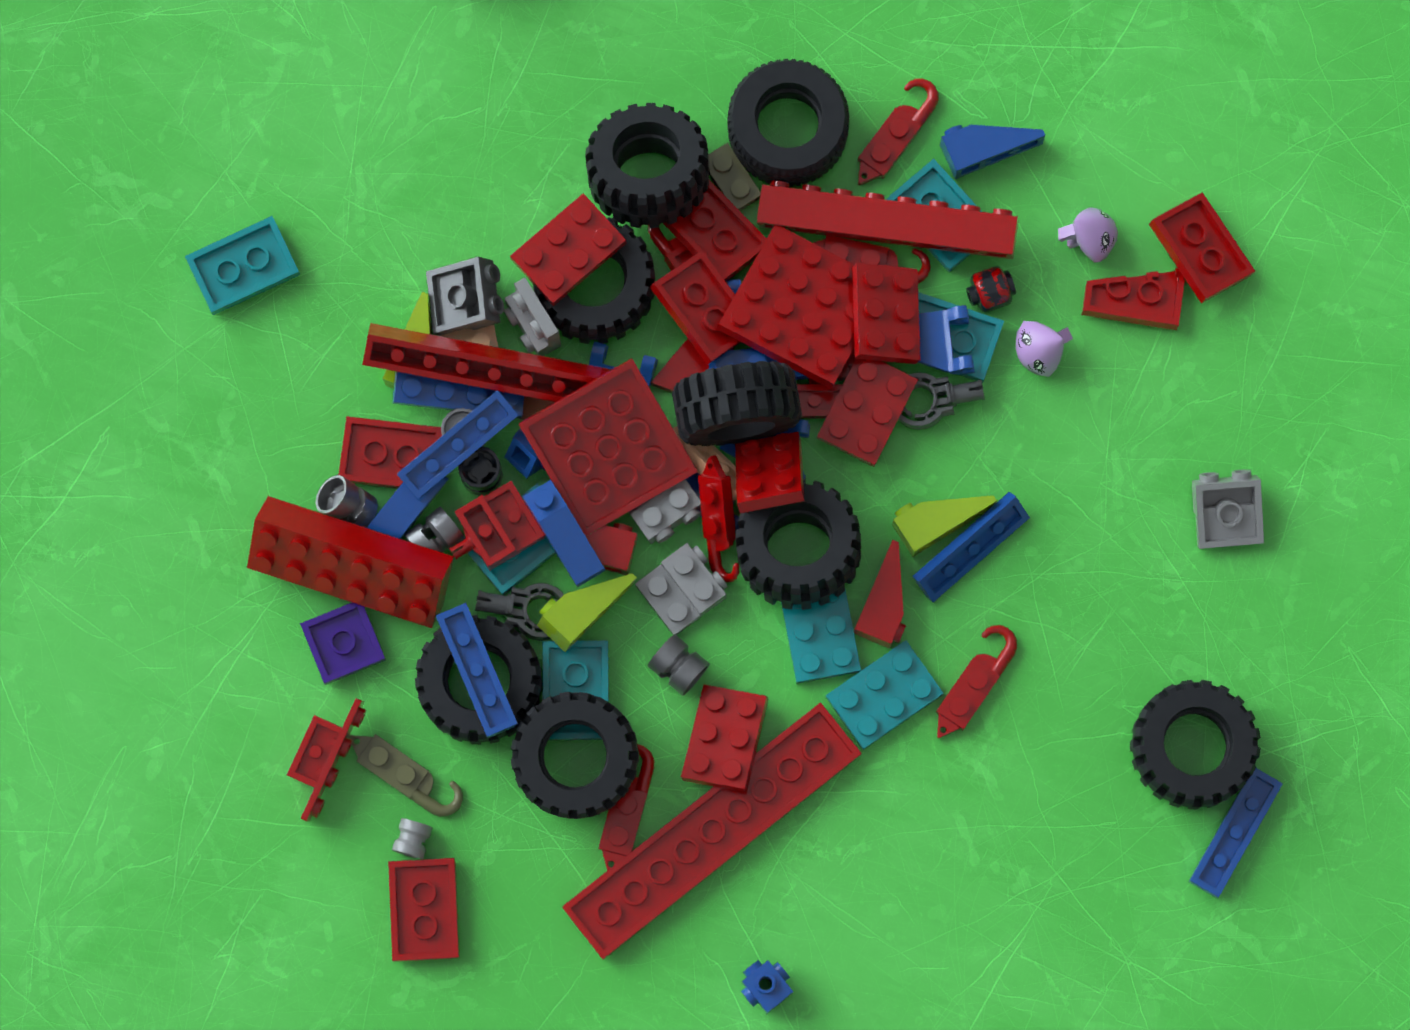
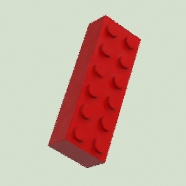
M268 496L254 521L247 568L433 628L437 619L436 615L440 613L444 605L454 556Z

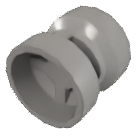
M401 818L399 824L400 836L394 841L392 851L413 858L424 859L426 849L422 842L425 843L426 839L430 838L433 827Z

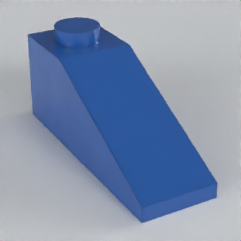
M957 125L944 132L945 135L941 137L940 147L954 179H957L1042 145L1045 133L1041 129L969 125L963 128L962 125Z
M551 480L523 496L527 507L577 587L606 571Z

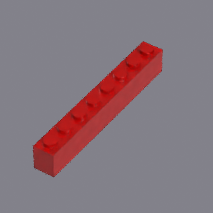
M771 181L770 185L762 184L757 224L762 228L772 229L774 225H779L793 232L830 235L840 238L1014 259L1019 220L1018 216H1012L1013 212L1010 210L993 209V213L980 212L981 208L974 205H961V209L948 208L949 204L942 201H929V205L916 204L917 200L910 197H898L897 201L884 200L885 195L878 193H866L865 197L853 196V191L846 189H834V193L821 192V187L814 185H802V189L789 188L790 184L782 181Z
M370 323L362 363L365 366L553 402L560 400L612 370Z

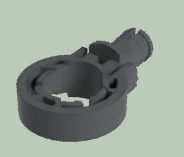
M927 373L909 374L920 381L916 383L913 390L924 388L934 396L931 408L926 413L915 414V420L918 421L907 419L902 415L904 412L909 418H912V413L906 407H904L898 420L911 429H928L936 425L943 416L955 415L953 408L957 406L956 404L985 400L982 380L952 385L949 383L948 376L935 378ZM947 395L945 398L938 399L939 396Z
M545 583L533 584L525 589L512 587L511 595L508 594V596L478 590L475 611L504 615L503 617L507 619L506 622L518 628L527 638L536 641H546L551 638L529 619L527 606L536 599L549 601L551 595L559 600L564 594L558 588ZM513 606L521 607L522 610L515 609Z

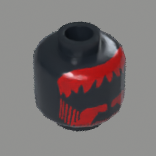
M999 266L974 273L970 279L971 286L966 288L971 305H978L980 310L985 313L1011 304L1012 295L1016 294L1010 272L1008 270L1003 271Z

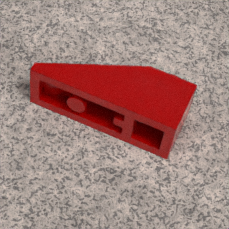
M892 540L854 630V634L889 649L893 641L900 642L906 625L901 623L904 611L899 542Z

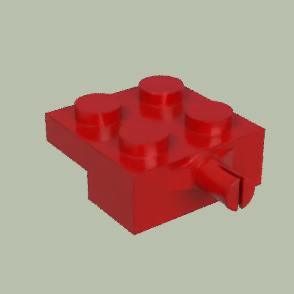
M509 481L488 495H481L454 511L464 528L466 539L449 549L456 560L473 550L481 556L487 568L491 571L546 537L513 482Z

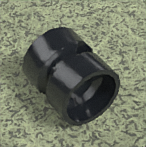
M481 446L458 465L461 481L472 494L479 496L488 495L501 485L503 474L500 461L495 452L487 447Z

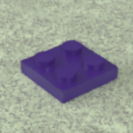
M351 602L300 623L325 685L386 661L364 606Z

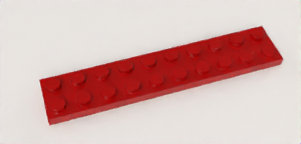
M820 702L755 754L746 793L718 787L711 788L563 905V910L604 960L861 756L862 753Z

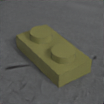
M728 142L708 154L709 176L717 188L739 211L760 199V190L737 159Z

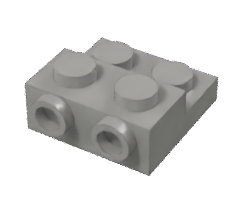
M524 277L514 283L516 292L505 297L508 308L504 309V313L513 327L518 324L524 333L520 339L528 353L535 351L536 355L545 356L561 347L559 331L527 279Z
M1243 469L1232 471V477L1219 478V473L1207 472L1199 474V480H1192L1193 512L1196 515L1197 547L1199 549L1264 543L1261 479L1257 475H1251V470Z
M686 479L632 509L629 513L650 544H653L655 541L660 544L669 539L675 533L673 529L684 522L685 525H688L700 517L701 513L699 510H701V504L698 496Z
M688 543L664 559L661 565L635 583L637 589L672 635H678L726 599L724 589L728 586L717 571L711 574L704 566L708 560L698 546L691 549Z

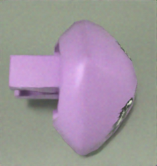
M1090 207L1081 211L1076 216L1073 224L1058 228L1059 241L1067 240V247L1070 249L1080 246L1082 252L1093 262H1101L1109 255L1118 236L1114 220L1101 209Z
M1023 321L1016 335V352L1022 365L1036 375L1050 377L1061 361L1064 344L1073 339L1068 327L1056 332L1037 321Z

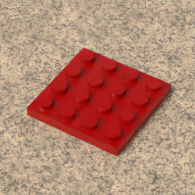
M774 225L720 320L717 330L780 363L787 364L793 370L832 390L854 350L852 267L854 264L782 226Z
M633 358L519 423L521 430L585 536L698 472Z

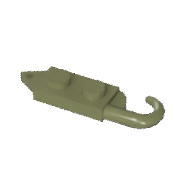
M376 734L374 737L349 735V738L353 740L352 746L358 757L356 761L431 814L446 817L454 814L460 808L463 801V793L455 781L449 783L455 794L453 801L448 805H442L429 796L434 782L433 776L428 770ZM359 739L360 743L354 744V741Z

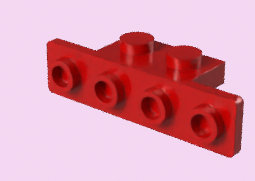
M358 698L354 700L343 727L316 715L313 716L287 773V776L314 787L300 819L310 822L312 816L318 818L325 803L321 796L326 786L329 788L333 786L339 770L335 768L340 756L345 758L352 745L353 740L349 738V735L354 726L360 727L367 710L362 708L365 701Z

